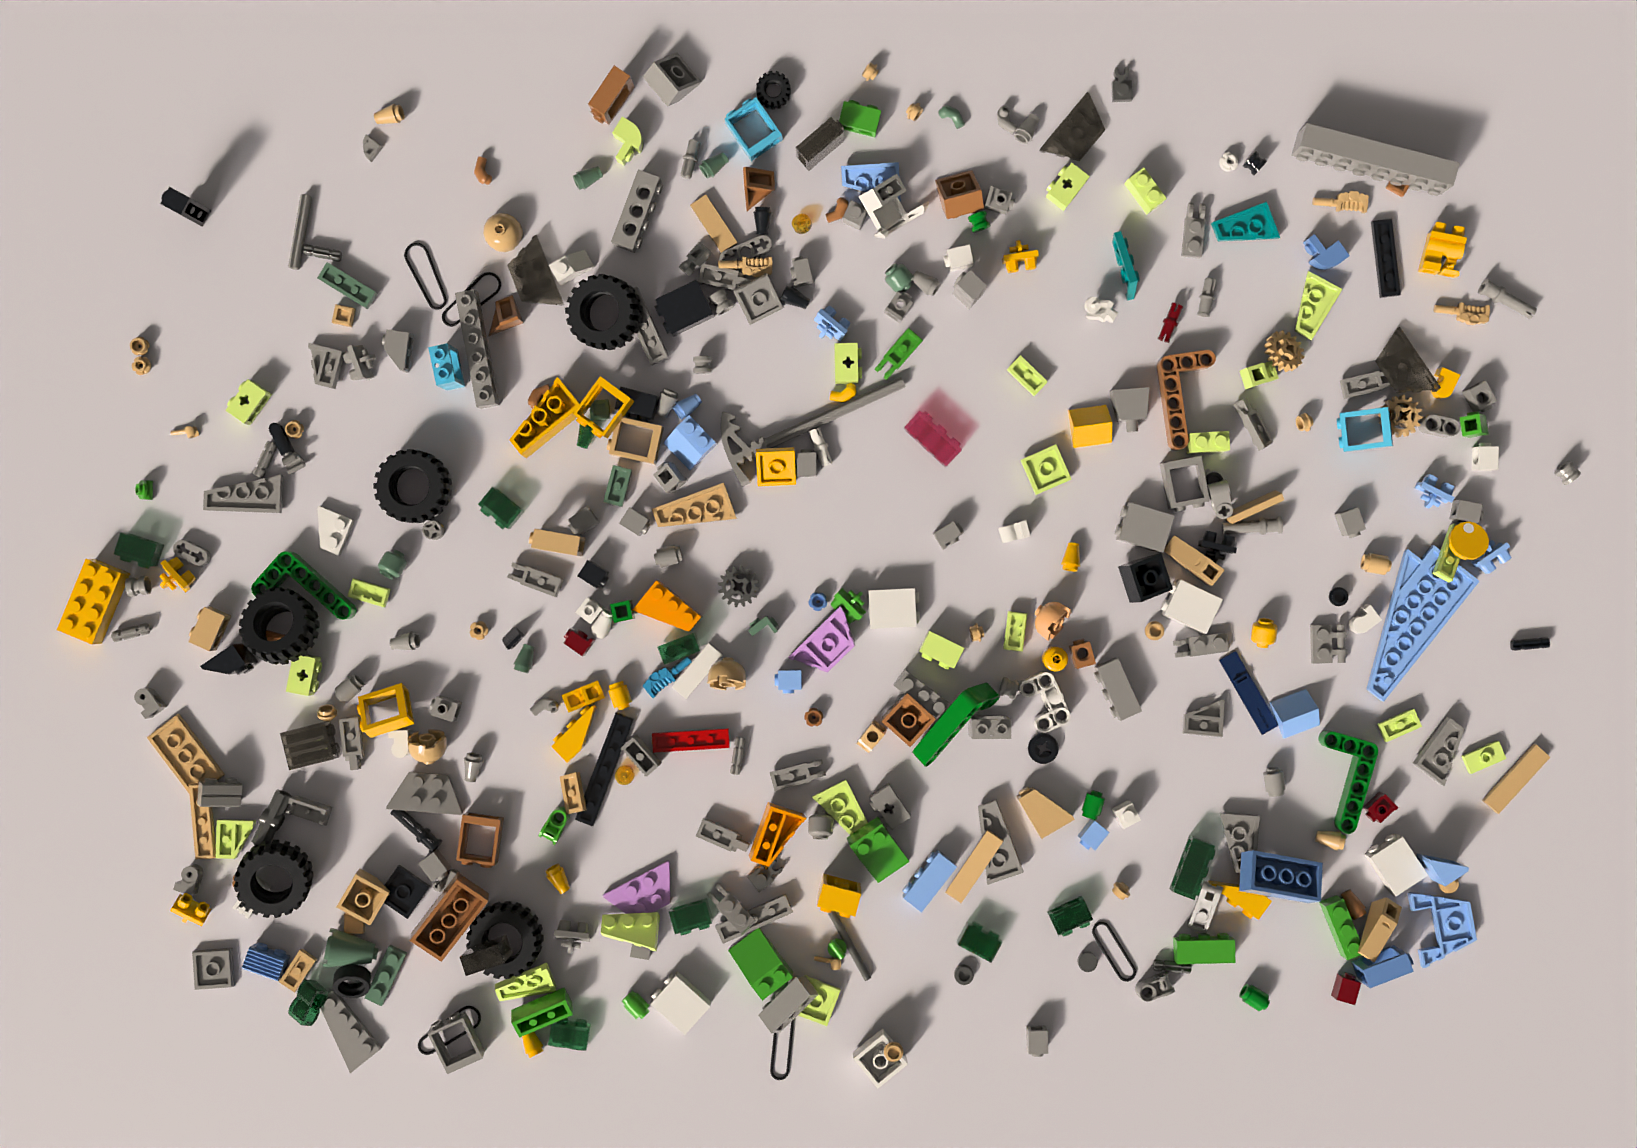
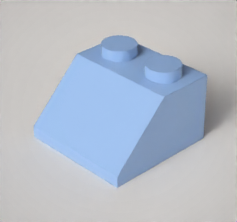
M690 415L664 441L668 449L689 470L697 465L717 445Z

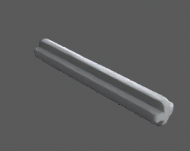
M307 194L300 195L288 267L294 270L300 269L312 197Z

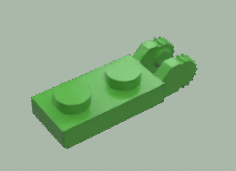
M908 328L884 355V359L874 370L877 372L881 371L888 361L893 365L883 377L888 380L923 340Z

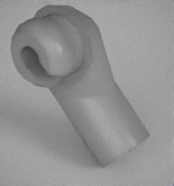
M1002 106L997 112L998 125L1013 135L1018 126L1010 121V109L1007 106Z
M543 698L532 706L530 711L535 716L543 710L555 713L559 709V704L553 699Z
M451 869L447 878L434 882V890L443 892L455 875L460 872Z

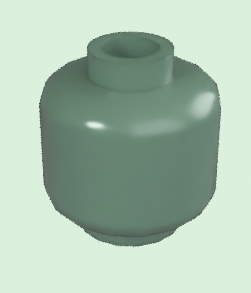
M895 263L886 270L885 281L893 291L899 292L902 290L906 292L912 286L913 275L904 264L897 265Z
M398 550L393 552L386 551L378 563L379 572L389 579L400 577L407 565V561L403 558L404 554Z

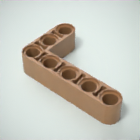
M1210 350L1167 355L1157 363L1167 443L1172 450L1183 449L1189 442L1179 373L1204 370L1211 367L1216 361V356ZM1202 355H1206L1209 358L1208 364H1204L1201 361ZM1183 358L1189 359V367H1185L1182 364ZM1164 361L1171 363L1170 370H1166L1163 367ZM1167 379H1170V380L1173 381V383H1174L1173 389L1167 388V386H1166V380H1167ZM1170 398L1175 399L1177 403L1176 408L1169 406L1168 401ZM1173 417L1179 420L1178 427L1172 425L1171 420ZM1176 436L1182 439L1181 446L1175 445L1174 438Z

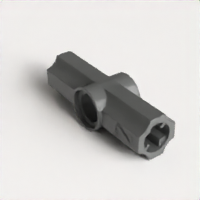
M279 789L275 791L269 806L260 816V825L251 841L254 845L260 846L261 842L267 840L271 843L275 832L279 830L284 822V814L288 808L289 799L293 797L290 793Z

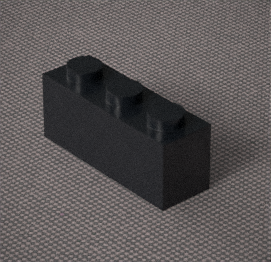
M171 187L162 194L161 205L203 227L211 212L210 209Z

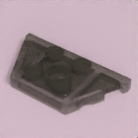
M1088 92L1039 150L1040 152H1048L1059 157H1069L1072 160L1080 161L1100 138L1105 128Z
M534 235L525 248L523 247L518 256L513 258L507 265L522 302L562 306L564 302L538 236Z
M1398 327L1375 362L1396 393H1406L1407 391L1421 392L1422 390L1437 392L1441 388L1402 329Z

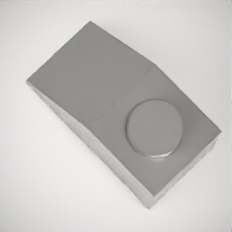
M386 329V334L382 337L384 350L399 370L409 373L414 335L409 332Z

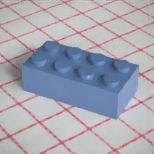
M1254 850L1241 852L1239 891L1304 903L1321 902L1323 863Z

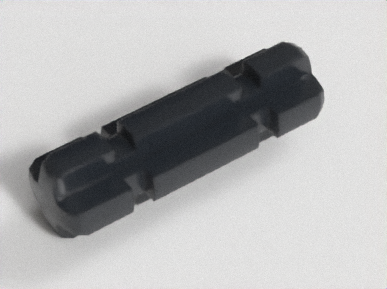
M1546 637L1510 641V648L1514 651L1550 647V639Z

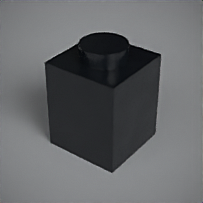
M587 560L577 577L598 589L600 586L604 587L608 582L609 577L607 575L609 572L591 560Z

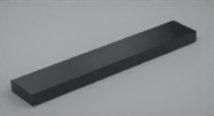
M618 712L615 713L584 794L587 810L578 812L575 820L592 827L594 826L621 755V747L624 746L632 726L633 718Z

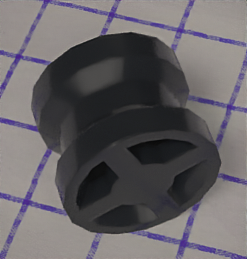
M1255 151L1243 164V167L1250 169L1251 174L1254 176L1265 165L1267 160L1260 158L1259 153Z

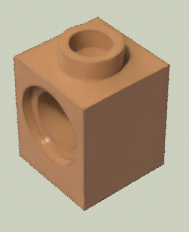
M1084 638L1073 641V645H1070L1069 649L1074 667L1079 669L1096 664L1090 641H1084ZM1080 648H1085L1086 650L1084 658H1079L1077 655V651Z

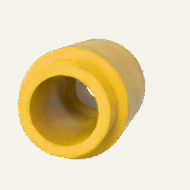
M623 681L609 685L610 690L608 692L614 708L618 707L619 710L630 707L629 703L632 702L627 685H624Z

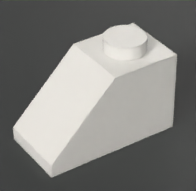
M582 250L551 263L549 267L558 283L562 286L594 268V265L586 251Z

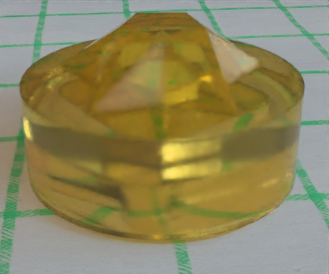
M798 214L792 220V227L796 233L804 234L811 229L812 222L808 215Z
M627 765L620 766L615 772V779L621 785L630 784L635 776L634 770Z

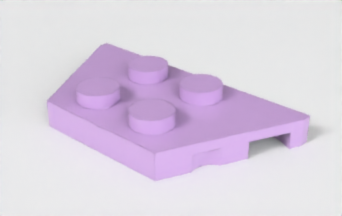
M840 606L788 658L829 672L855 646L843 607Z
M669 860L604 893L603 897L626 914L651 913L670 904Z

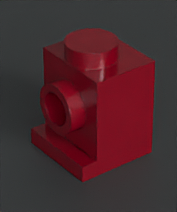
M570 628L564 636L566 639L564 644L579 655L585 656L595 642V639H587L588 635L583 631H576Z
M1378 792L1363 808L1367 811L1365 815L1372 822L1382 823L1394 810L1398 809V806L1386 794ZM1383 806L1384 809L1379 812V808Z

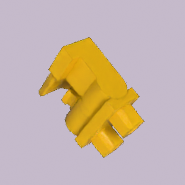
M1436 222L1431 232L1427 234L1418 272L1438 274L1452 278L1458 277L1459 271L1454 270V266L1464 253L1467 237H1464L1465 227L1453 226L1451 234L1445 233L1446 224ZM1442 256L1446 257V261L1441 267Z

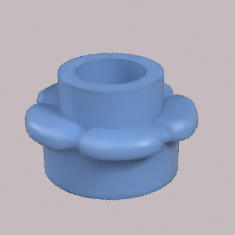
M813 593L809 599V606L815 611H821L822 608L827 606L826 596L823 593Z

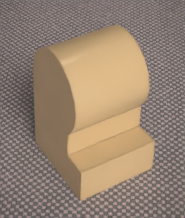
M873 720L859 738L857 744L869 753L884 737L887 730Z

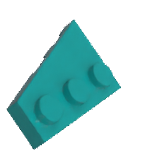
M1267 202L1211 223L1218 242L1280 238Z
M1119 231L1113 234L1112 244L1117 264L1122 266L1121 279L1123 284H1127V293L1125 295L1128 301L1135 298L1137 283L1140 282L1138 271H1134L1133 256L1127 250L1129 248L1127 238H1123L1122 232Z

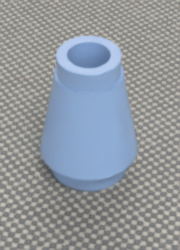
M695 393L676 402L673 410L682 420L690 415L702 401Z

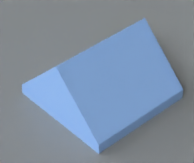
M1307 689L1270 702L1283 738L1320 725L1319 708Z
M1417 853V859L1431 880L1443 886H1447L1469 871V867L1456 861Z

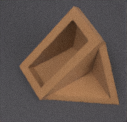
M743 167L747 211L772 191H775L774 171Z
M513 295L495 302L496 308L489 336L524 323Z

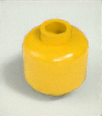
M1258 619L1252 625L1251 640L1257 643L1258 647L1268 648L1269 645L1276 642L1277 625L1271 619Z
M1051 646L1043 652L1042 663L1048 670L1060 671L1066 667L1068 655L1064 649Z

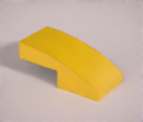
M598 680L561 695L568 713L605 698Z

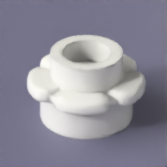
M1226 152L1220 158L1219 162L1223 170L1230 171L1238 167V157L1236 154Z

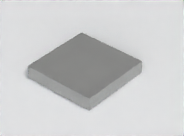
M767 273L733 289L750 325L784 308Z
M233 948L192 951L195 990L235 986Z

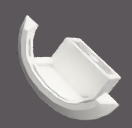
M898 174L859 196L878 230L874 234L875 237L886 238L899 227L926 212L929 206L928 201L908 213L905 212L898 196L907 190Z

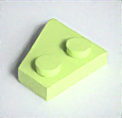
M218 819L216 858H237L254 828L256 820Z

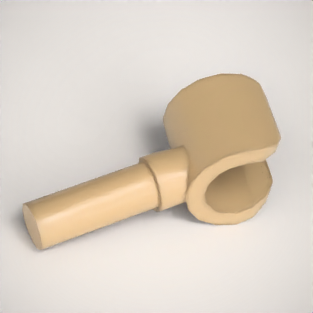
M187 426L185 429L170 432L171 435L187 434L188 438L199 436L198 430L194 426Z
M818 956L814 958V961L830 963L831 970H839L841 967V960L839 958H823Z

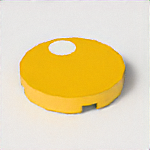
M1462 522L1456 525L1448 536L1451 551L1459 558L1465 560L1479 558L1486 552L1489 546V538L1483 527L1473 522Z

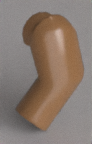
M478 156L474 174L481 184L489 185L492 182V176L488 175L485 171L487 159Z
M838 198L835 211L825 214L828 223L843 218L849 205L846 198Z
M549 384L532 390L528 398V405L532 409L538 405L541 397L550 389Z

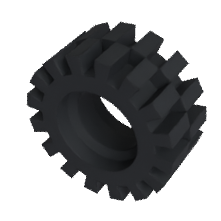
M769 71V74L764 73L763 77H760L758 79L759 82L756 84L757 98L766 108L771 107V109L775 110V107H778L780 109L781 105L785 106L786 102L790 99L791 87L789 80L785 78L783 73L780 75L778 71L775 73ZM778 84L781 88L780 94L776 97H770L766 93L768 85Z

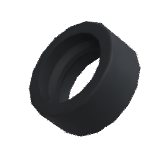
M350 964L341 966L334 973L333 991L337 995L351 999L362 997L369 992L371 972L361 965ZM345 980H358V981H360V982H359V983H346V982H344V981H345Z

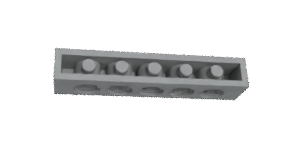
M474 289L457 292L455 297L476 407L483 409L499 406L479 293Z

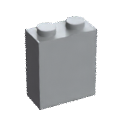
M1131 502L1127 503L1126 506L1124 505L1120 514L1123 517L1121 524H1117L1115 530L1116 540L1158 553H1164L1175 516Z

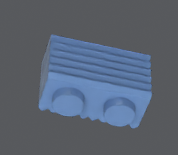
M258 942L248 948L242 969L279 981L285 973L290 955H286L284 950H272L268 948V945Z

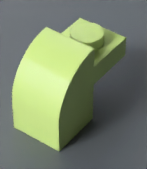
M621 117L612 134L614 138L624 143L615 158L620 164L625 166L626 162L632 160L634 150L639 153L642 152L643 138L634 123Z
M1273 361L1240 370L1245 389L1279 379L1275 366H1272Z

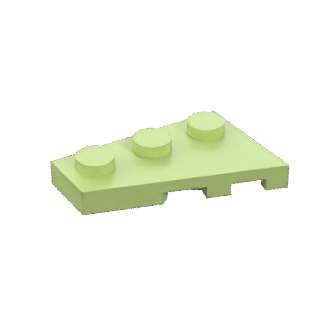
M1308 271L1295 332L1312 340L1342 289Z
M846 779L812 796L849 835L868 823Z
M658 912L602 915L601 934L605 937L633 943L636 946H643L657 952L660 914Z
M547 963L527 970L517 977L513 976L511 979H505L495 984V992L499 1001L556 991V984Z

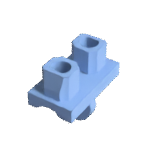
M831 306L824 310L820 309L814 321L818 323L817 328L822 331L819 335L821 339L826 335L830 339L835 337L841 342L848 331L850 322L843 317L839 322L833 319L837 312Z
M1427 474L1422 482L1416 484L1415 488L1429 495L1422 494L1420 497L1425 500L1424 507L1429 509L1432 505L1439 507L1441 502L1452 503L1455 497L1451 495L1455 486L1443 482L1440 489H1437L1434 486L1438 478Z
M1491 540L1486 552L1471 563L1474 567H1480L1485 574H1489L1496 569V566L1491 561L1496 557L1500 564H1503L1512 558L1507 550L1510 546L1507 542L1495 545V542Z

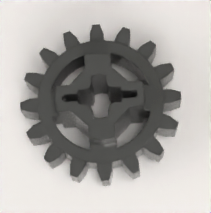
M733 566L732 572L725 570L727 576L721 575L720 577L723 579V582L718 583L719 586H722V589L718 592L724 593L722 600L729 599L727 604L730 605L734 602L735 607H738L739 603L745 607V601L751 604V597L757 598L754 592L760 590V588L755 587V584L759 583V580L753 579L756 574L750 575L749 568L743 571V566H740L739 570H736V567ZM734 574H744L746 577L737 579ZM729 579V581L731 582V587L727 591L726 583ZM734 580L738 583L742 582L744 584L742 586L743 592H741L740 590L735 591L734 588L736 587ZM751 582L752 589L749 594L747 592V584ZM734 594H739L743 597V599L738 600L732 598L731 596H733Z

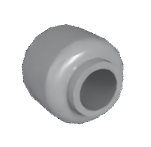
M816 811L815 815L809 817L808 833L813 836V839L827 840L828 836L833 834V818L827 815L826 811Z

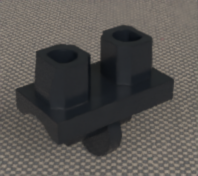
M1206 531L1203 540L1199 541L1198 546L1213 550V552L1206 551L1205 556L1211 557L1213 562L1217 563L1218 559L1225 560L1226 555L1220 554V551L1230 554L1236 553L1237 548L1234 547V536L1223 535L1222 543L1218 544L1215 543L1217 533Z

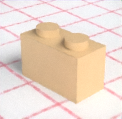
M204 607L197 615L198 621L189 633L190 639L188 642L207 651H216L231 615L213 607Z

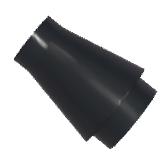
M755 207L753 214L756 234L768 235L772 215L770 207Z
M786 286L780 298L785 304L803 309L807 308L810 301L809 298L793 286Z

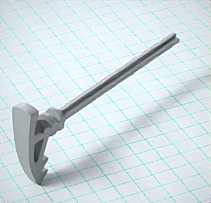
M899 377L768 438L761 436L757 443L752 440L750 446H747L735 434L741 430L739 426L730 423L736 419L735 416L722 412L721 437L727 458L741 485L750 484V480L739 467L745 465V460L747 459L750 462L753 461V456H756V449L778 446L906 386L903 379ZM728 438H731L741 450L732 454Z

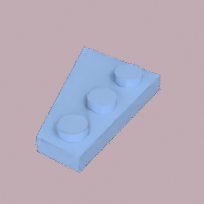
M899 162L841 166L842 186L867 192L895 174L899 176Z

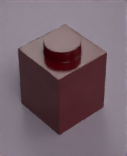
M1345 972L1342 975L1337 973L1331 996L1338 1001L1355 1005L1361 982L1353 974Z

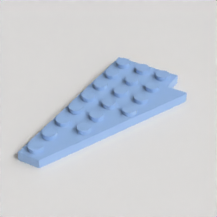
M1432 545L1421 559L1409 549H1405L1367 685V690L1382 702L1386 700L1479 583L1478 579L1459 564L1453 581L1449 583L1432 574L1441 551L1435 545Z

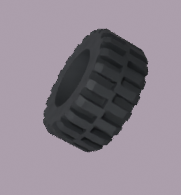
M605 274L588 276L587 281L582 279L578 282L580 286L578 288L574 287L571 290L573 295L572 297L568 296L566 301L569 303V308H565V313L569 314V318L566 319L567 325L572 327L570 331L573 335L577 336V340L585 343L587 346L601 350H615L616 347L621 348L625 346L626 341L631 342L634 339L633 333H638L640 330L637 327L638 322L642 323L643 317L640 316V312H643V306L639 305L641 299L639 295L635 294V289L628 285L627 282ZM607 294L617 300L619 315L612 327L601 331L593 326L590 319V310L597 298Z
M414 449L400 450L395 455H389L386 458L387 461L379 465L381 470L376 472L374 476L377 478V483H373V489L377 490V493L374 495L375 499L380 501V508L385 510L388 516L401 522L424 523L426 520L434 519L435 515H440L443 512L442 508L448 505V496L452 494V490H450L452 480L448 478V469L444 468L443 463L432 454ZM415 468L427 475L429 491L422 502L410 505L400 499L397 492V483L400 476L406 470Z
M276 587L275 591L270 588L265 590L264 594L258 593L255 595L256 598L247 603L249 605L247 609H243L241 613L243 618L239 619V626L242 627L239 629V635L242 637L244 646L263 661L275 665L279 663L282 665L288 664L289 660L295 662L299 660L300 655L304 657L308 653L306 650L314 646V638L317 639L319 632L316 631L320 627V622L317 620L319 616L317 611L314 610L313 605L300 594L288 588ZM292 612L293 623L289 632L279 640L268 641L266 629L270 620L279 613Z
M268 840L263 841L260 846L256 844L251 848L250 852L247 851L240 861L234 876V890L238 892V900L240 902L244 901L243 907L247 910L251 908L253 910L252 913L255 915L261 913L265 918H269L270 915L278 918L281 917L282 913L289 915L293 909L297 910L308 896L313 880L312 863L307 861L308 855L305 852H299L301 849L299 846L295 845L292 847L290 846L291 842L285 841L284 844L279 843L280 840H273L272 843H269ZM267 865L280 866L288 871L293 882L291 887L284 891H268L258 883L256 872L261 867Z
M511 901L497 902L485 908L475 918L469 927L470 931L467 933L466 939L469 942L466 944L467 951L470 950L469 958L471 961H476L475 967L478 970L481 967L485 970L483 974L487 976L493 974L495 979H500L501 976H504V979H511L512 976L517 977L531 967L541 952V944L544 941V935H541L542 925H538V917L536 914L532 916L530 913L531 909L528 907L522 908V904L518 902L515 904H511ZM506 923L518 930L522 938V947L516 955L502 956L492 949L488 933L494 925Z

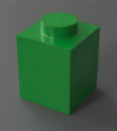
M632 600L610 604L614 623L635 619V613L632 610Z

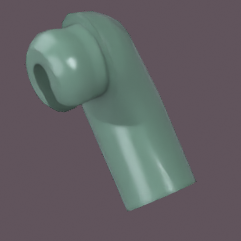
M945 105L939 110V116L942 119L951 118L956 129L965 125L957 109Z

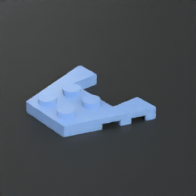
M1411 892L1407 893L1410 910L1418 911L1431 908L1437 946L1418 949L1422 968H1427L1436 960L1439 961L1445 958L1447 954L1453 951L1456 952L1477 940L1469 901Z

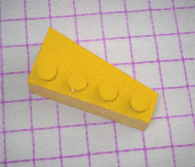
M557 377L554 380V384L545 392L542 400L531 410L532 413L522 422L509 439L518 452L526 459L577 418L573 413L580 402L561 379Z

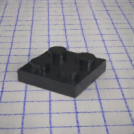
M398 865L384 885L390 891L384 903L408 919L431 886L401 865Z

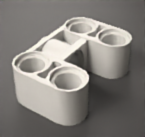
M1042 671L1019 682L1018 691L1025 697H1032L1040 693L1047 711L1038 714L1034 718L1033 723L1037 730L1045 733L1069 722L1070 712L1065 703L1064 696L1051 673ZM1043 675L1049 676L1050 681L1047 685H1042L1040 682ZM1026 683H1031L1032 690L1029 693L1023 692V686ZM1060 710L1065 712L1063 720H1057L1056 714ZM1042 718L1048 720V725L1045 728H1040L1038 725L1039 720Z

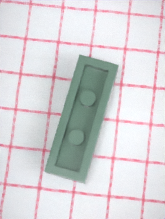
M328 262L317 277V279L366 309L370 307L378 294Z
M392 945L388 946L372 980L370 990L365 995V999L379 1006L384 1004L407 952Z

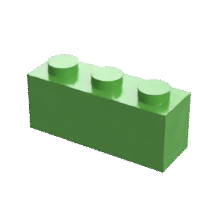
M1335 895L1319 902L1340 955L1346 960L1360 956L1361 954L1358 953L1361 941L1344 899Z
M1201 933L1196 937H1191L1190 934H1179V937H1173L1174 961L1177 964L1236 963L1235 939L1227 933H1218L1217 936Z
M565 987L511 1010V1023L519 1038L573 1015L572 1001Z

